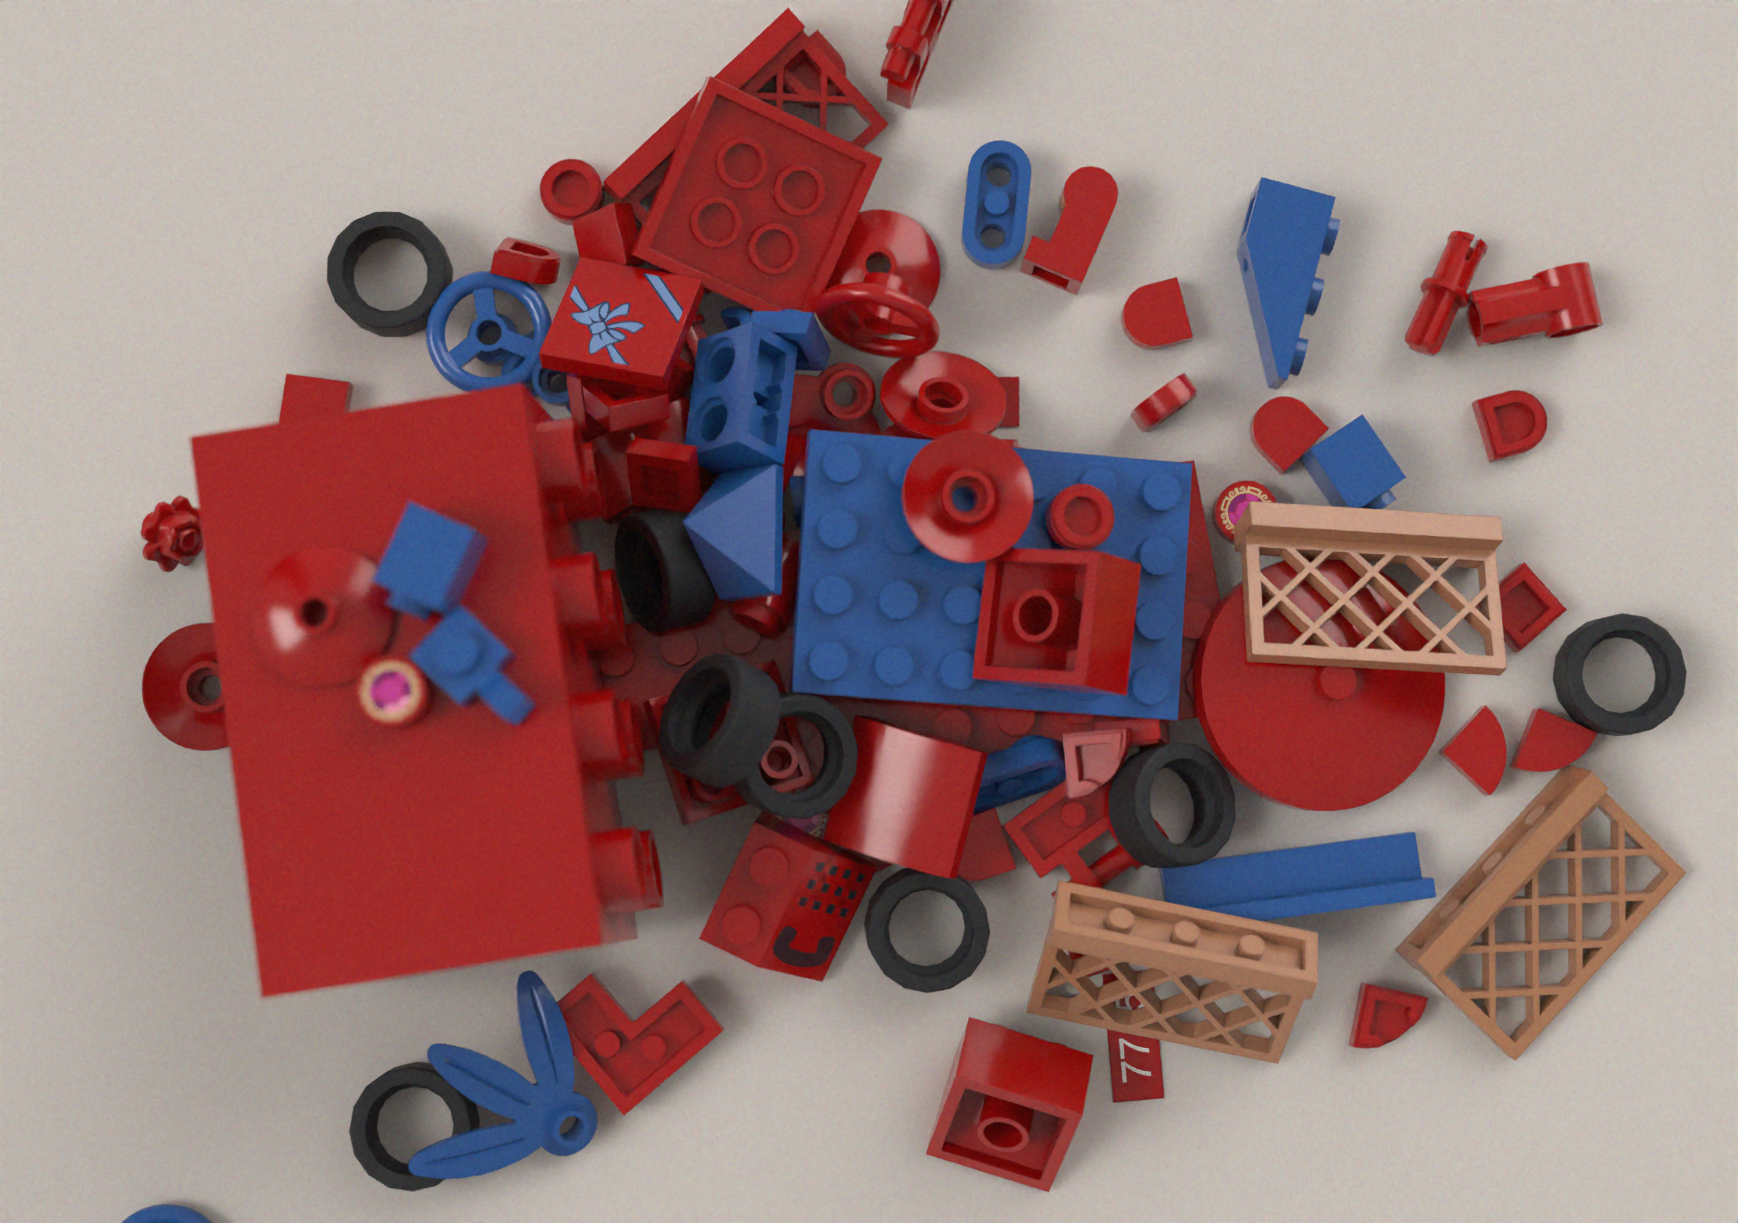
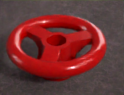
M872 272L865 275L862 283L835 285L824 291L816 303L818 320L829 334L845 345L871 355L886 358L921 356L932 350L940 337L939 324L934 315L923 304L911 297L912 287L910 284L893 274ZM843 303L859 317L858 324L852 327L845 323L835 312L836 306ZM896 333L915 338L895 340L877 337V335Z

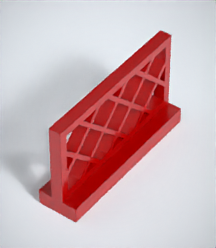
M789 8L777 17L714 77L766 103H775L774 106L783 110V103L818 104V127L825 131L827 105L851 106L869 125L853 141H848L862 149L889 125L803 31L805 25ZM800 52L819 71L820 95L783 94L784 67ZM775 77V93L759 92ZM828 82H832L837 87L841 96H827ZM700 91L603 182V189L616 203H632L635 220L641 227L648 212L640 203L659 187ZM703 288L704 294L706 296H708L712 292L706 288Z

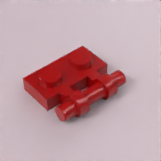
M908 0L901 25L893 26L885 45L888 52L880 77L888 79L887 101L907 109L911 108L954 0Z
M1066 778L1002 825L1039 878L1044 877L1061 864L1071 878L1067 882L1103 889L1104 886L1133 866L1135 870H1138L1145 865L1129 855L1117 840L1109 819L1108 798L1113 778L1106 785L1092 793L1069 799ZM1154 819L1156 827L1161 831V833L1166 837V839L1169 840V837L1166 834V832L1163 830L1160 824ZM1108 831L1117 846L1087 866L1078 854V851L1102 833ZM1056 890L1051 893L1053 898L1055 896Z

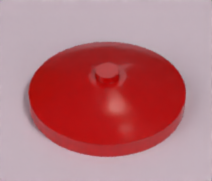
M1305 558V559H1306L1309 563H1311L1315 558ZM1327 559L1317 568L1343 595L1361 579L1343 560ZM1285 560L1260 569V572L1280 591L1298 575ZM1380 572L1406 598L1410 596L1396 581ZM1242 580L1221 600L1206 623L1195 657L1193 689L1195 705L1205 737L1217 758L1235 779L1260 797L1281 806L1304 811H1338L1363 806L1385 796L1402 784L1417 769L1433 744L1440 726L1445 702V673L1247 662ZM1306 580L1287 597L1313 622L1317 621L1332 606ZM1369 584L1350 600L1376 626H1379L1395 610ZM1262 595L1263 608L1269 601ZM1415 601V602L1413 603V605H1414L1416 608H1418V609L1424 614V612L1422 611V609L1419 607V605H1418L1417 602ZM1276 608L1263 619L1264 643L1292 644L1303 634ZM1337 612L1321 628L1339 647L1356 648L1366 638L1340 612ZM1402 615L1384 631L1403 651L1419 652L1429 642ZM1310 640L1304 644L1315 646ZM1372 643L1367 649L1378 648ZM1436 647L1430 651L1441 653Z

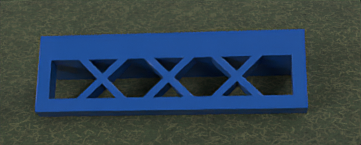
M1403 832L1211 858L1197 865L1172 869L1159 868L1164 902L1258 921L1436 898L1434 878L1422 877L1415 832Z

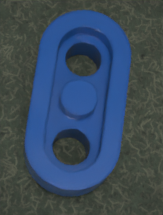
M996 140L982 145L973 154L968 168L961 243L969 260L985 269L994 270L1010 265L1019 256L1025 240L1031 164L1026 153L1019 146L1009 141ZM993 169H1003L1009 174L1010 182L1002 187L994 186L988 181L987 174ZM989 229L997 230L1003 235L1004 243L1000 247L989 248L981 241L982 233Z
M1030 735L1019 739L1010 748L989 754L973 814L1041 793L1061 783L1066 778L1064 749L1061 742L1053 738H1045L1042 735Z

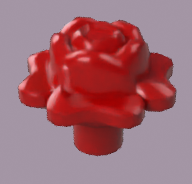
M181 495L175 497L171 504L164 501L159 502L155 506L154 512L147 514L143 519L140 534L142 539L148 541L142 550L143 557L149 561L157 562L159 567L165 572L174 571L178 564L184 566L191 565L194 557L204 548L199 508L193 507L189 500Z

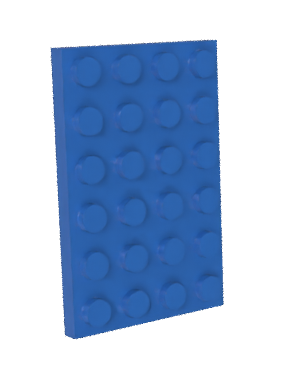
M812 429L807 432L789 693L1123 718H1147L1164 721L1178 720L1192 463L1011 447L1025 463L1032 480L1034 492L1033 511L1029 524L1021 538L1011 548L1067 550L1059 546L1051 538L1046 527V510L1051 499L1060 491L1072 485L1088 484L1100 489L1110 499L1114 509L1115 521L1109 537L1100 545L1086 551H1102L1141 564L1127 695L1070 692L972 678L986 561L979 563H957L935 555L925 548L914 536L907 524L902 507V485L906 471L915 455L932 440ZM965 488L955 489L952 496L954 506L960 511H970L974 505L972 493Z

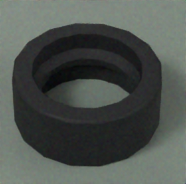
M373 212L354 220L336 237L327 258V283L335 303L360 328L381 337H406L426 329L430 310L436 304L442 291L453 283V267L443 244L422 221L401 212ZM383 239H401L413 244L422 253L427 265V283L421 296L410 306L397 311H382L368 305L359 296L354 284V267L359 256L371 244Z
M655 508L628 514L618 526L615 540V565L620 588L629 610L637 622L649 632H665L701 623L712 611L716 590L683 524L689 513Z
M1621 613L1588 621L1567 636L1555 657L1553 682L1559 703L1573 721L1598 734L1625 736L1653 730L1672 716L1684 696L1687 670L1681 648L1667 629L1647 617ZM1615 637L1630 639L1642 646L1651 657L1655 671L1654 690L1648 700L1636 710L1625 713L1607 711L1595 704L1586 692L1582 678L1584 661L1591 649L1603 640Z
M715 653L700 659L683 674L670 693L663 710L658 736L662 757L671 768L706 785L724 788L740 782L762 760L769 750L778 728L781 700L777 684L767 673L733 655ZM730 700V706L723 724L709 741V734L717 715L726 702Z
M779 692L781 700L779 719L788 716L803 717L814 723L821 733L825 747L823 766L815 782L807 789L794 794L781 793L769 787L762 778L759 765H757L745 778L732 785L747 803L765 813L784 818L807 819L828 811L845 796L856 774L858 746L851 724L838 707L818 696Z
M1169 743L1148 748L1129 756L1114 776L1108 793L1109 819L1117 840L1132 858L1151 868L1172 869L1197 865L1215 857L1230 839L1236 819L1235 793L1227 772L1211 753L1195 744ZM1164 768H1169L1181 777L1188 786L1194 803V821L1190 834L1180 844H1174L1166 839L1156 827L1150 810V789L1155 775Z
M902 868L882 881L869 900L864 921L868 948L884 975L905 989L924 993L952 989L970 977L985 957L990 936L987 910L973 887L966 880L958 875L955 879H948L911 868ZM925 890L943 893L955 901L962 912L965 927L962 942L955 953L939 964L928 966L910 963L898 955L891 944L888 929L891 914L899 902L912 893Z
M414 1062L388 1070L365 1087L353 1107L349 1134L354 1156L370 1177L388 1188L414 1192L437 1186L445 1180L412 1174L408 1168V1163H402L389 1155L381 1144L377 1130L379 1112L387 1099L399 1090L412 1087L429 1089L440 1096L451 1112L453 1121L452 1136L479 1128L480 1118L476 1103L451 1086L432 1064Z

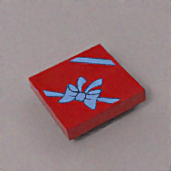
M580 257L539 351L542 368L666 391L704 296L702 279Z

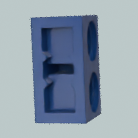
M754 322L698 340L685 445L697 447L699 466L720 476L722 472L772 464L784 465L797 346Z

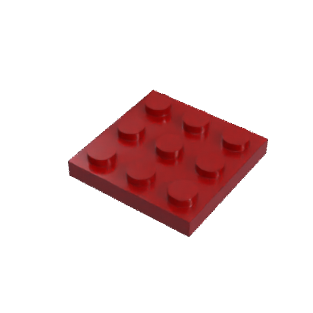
M708 76L630 254L670 273L702 279L703 288L754 311L779 312L784 309H795L802 312H812L814 315L817 300L826 289L883 158L712 76Z

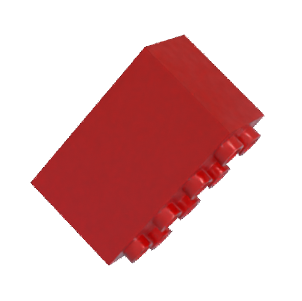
M521 383L191 436L190 445L261 999L638 939L635 912L663 908V879L658 848L652 829L637 831L635 826L622 828L616 780L644 776V748L639 718L633 699L619 700L614 688L602 690L597 651L624 647L626 645V627L621 593L615 571L613 569L601 570L595 552H582L578 522L607 518L608 507L603 469L595 441H582L576 418L570 417L554 420ZM409 502L471 528L489 541L459 604L470 611L515 655L501 672L529 697L536 706L515 726L511 721L507 722L480 694L467 707L459 705L427 674L431 683L432 695L425 714L417 722L404 728L393 729L376 725L369 721L358 708L355 699L357 679L336 687L316 688L305 686L285 678L265 660L256 644L252 628L254 598L262 580L280 560L298 550L313 546H335L350 550L368 560L378 570ZM323 601L312 603L306 610V620L311 627L320 626L327 619L328 608ZM395 608L393 634L383 656H401L415 662L409 655L448 615L433 609L428 620L424 621Z

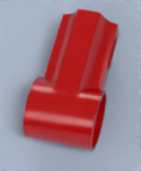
M1578 262L1550 268L1533 275L1532 279L1474 290L1468 294L1470 301L1467 305L1466 316L1470 334L1476 340L1478 347L1545 334L1547 339L1566 337L1593 330L1603 324L1588 262Z

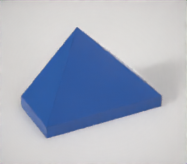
M772 464L722 472L683 521L689 537L721 600L728 602L782 595L783 467L780 465Z

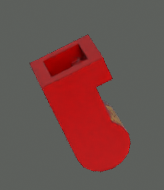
M1094 166L1082 167L1071 173L1065 182L1060 197L1059 210L1061 217L1050 242L1033 235L1023 258L1020 272L1077 296L1117 204L1119 194L1117 183L1110 173Z

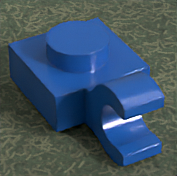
M730 307L722 310L720 316L728 330L754 322L797 346L795 370L825 371L831 349L812 312H802L795 309H784L779 312L753 311L751 316L747 310L740 307Z
M458 604L409 655L461 706L467 707L480 694L507 722L511 721L515 726L536 706L529 697L501 672L515 655L461 604Z

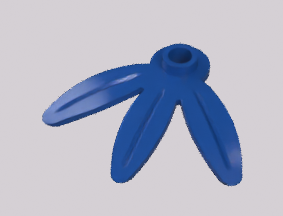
M531 970L524 971L520 974L516 985L519 1027L526 1056L536 1079L535 1084H532L521 1074L500 1061L467 1048L436 1043L431 1045L427 1051L429 1062L456 1090L476 1104L514 1120L508 1123L469 1130L417 1151L408 1162V1168L412 1174L439 1179L479 1176L514 1164L531 1155L540 1147L556 1156H569L581 1151L592 1140L597 1129V1112L589 1099L573 1091L575 1080L574 1060L568 1028L555 998L536 972ZM576 1116L573 1126L567 1132L560 1135L561 1123L568 1117Z

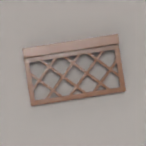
M1250 501L1234 527L1235 552H1241L1247 662L1500 676L1507 669L1496 561V548L1503 541L1501 517ZM1259 555L1282 557L1298 575L1280 591L1260 572ZM1305 558L1315 559L1311 563H1309ZM1327 559L1343 560L1361 577L1344 595L1317 570ZM1368 562H1378V563L1373 567V566L1370 565ZM1389 563L1406 564L1424 582L1406 598L1380 572ZM1431 566L1440 567L1435 571ZM1451 567L1478 568L1480 592L1470 602L1442 577ZM1305 580L1332 605L1315 622L1310 620L1287 598ZM1367 584L1395 609L1379 626H1376L1350 601ZM1429 588L1436 592L1458 613L1442 630L1413 605ZM1262 595L1269 601L1263 608ZM1480 602L1482 613L1475 608ZM1275 608L1303 633L1292 644L1264 643L1263 619ZM1337 612H1340L1366 637L1356 648L1339 647L1321 630ZM1401 615L1429 640L1419 652L1403 651L1384 633ZM1465 619L1484 637L1486 655L1466 654L1447 635ZM1310 640L1315 646L1304 644ZM1373 643L1378 649L1367 648ZM1436 647L1441 653L1430 651Z
M1570 765L1560 769L1395 949L1411 967L1420 971L1505 1055L1514 1061L1517 1060L1686 874L1606 793L1609 788L1592 771ZM1598 808L1610 820V847L1582 848V823ZM1625 835L1636 846L1625 847ZM1567 840V849H1559ZM1646 855L1661 871L1643 891H1625V856ZM1611 857V892L1582 893V858ZM1549 859L1568 860V894L1539 895L1538 871ZM1525 886V896H1516ZM1626 901H1633L1626 909ZM1611 902V926L1601 937L1583 938L1582 903ZM1568 904V939L1539 940V905ZM1525 906V941L1495 942V918L1505 907ZM1482 933V943H1473ZM1583 948H1590L1583 956ZM1568 949L1569 972L1558 984L1540 985L1539 950ZM1525 951L1526 985L1496 987V952ZM1482 953L1481 988L1459 989L1445 975L1447 970L1462 954ZM1540 995H1547L1540 1003ZM1526 996V1019L1508 1037L1496 1025V998ZM1482 998V1010L1470 999Z
M1059 880L1054 896L1051 920L1028 997L1026 1013L1278 1064L1304 999L1311 1000L1318 984V933ZM1063 950L1087 955L1072 960ZM1127 963L1151 968L1136 973ZM1108 967L1119 979L1097 987L1087 975ZM1191 976L1215 981L1199 986ZM1173 980L1183 993L1160 1000L1150 988ZM1070 982L1080 992L1079 995L1067 998L1048 994L1046 990ZM1255 989L1279 994L1263 999ZM1237 993L1247 1005L1224 1013L1214 1001ZM1134 995L1144 1007L1131 1011L1117 1008L1112 1002ZM1198 1008L1207 1019L1198 1023L1180 1021L1175 1015ZM1262 1021L1271 1031V1035L1269 1038L1242 1033L1238 1028Z

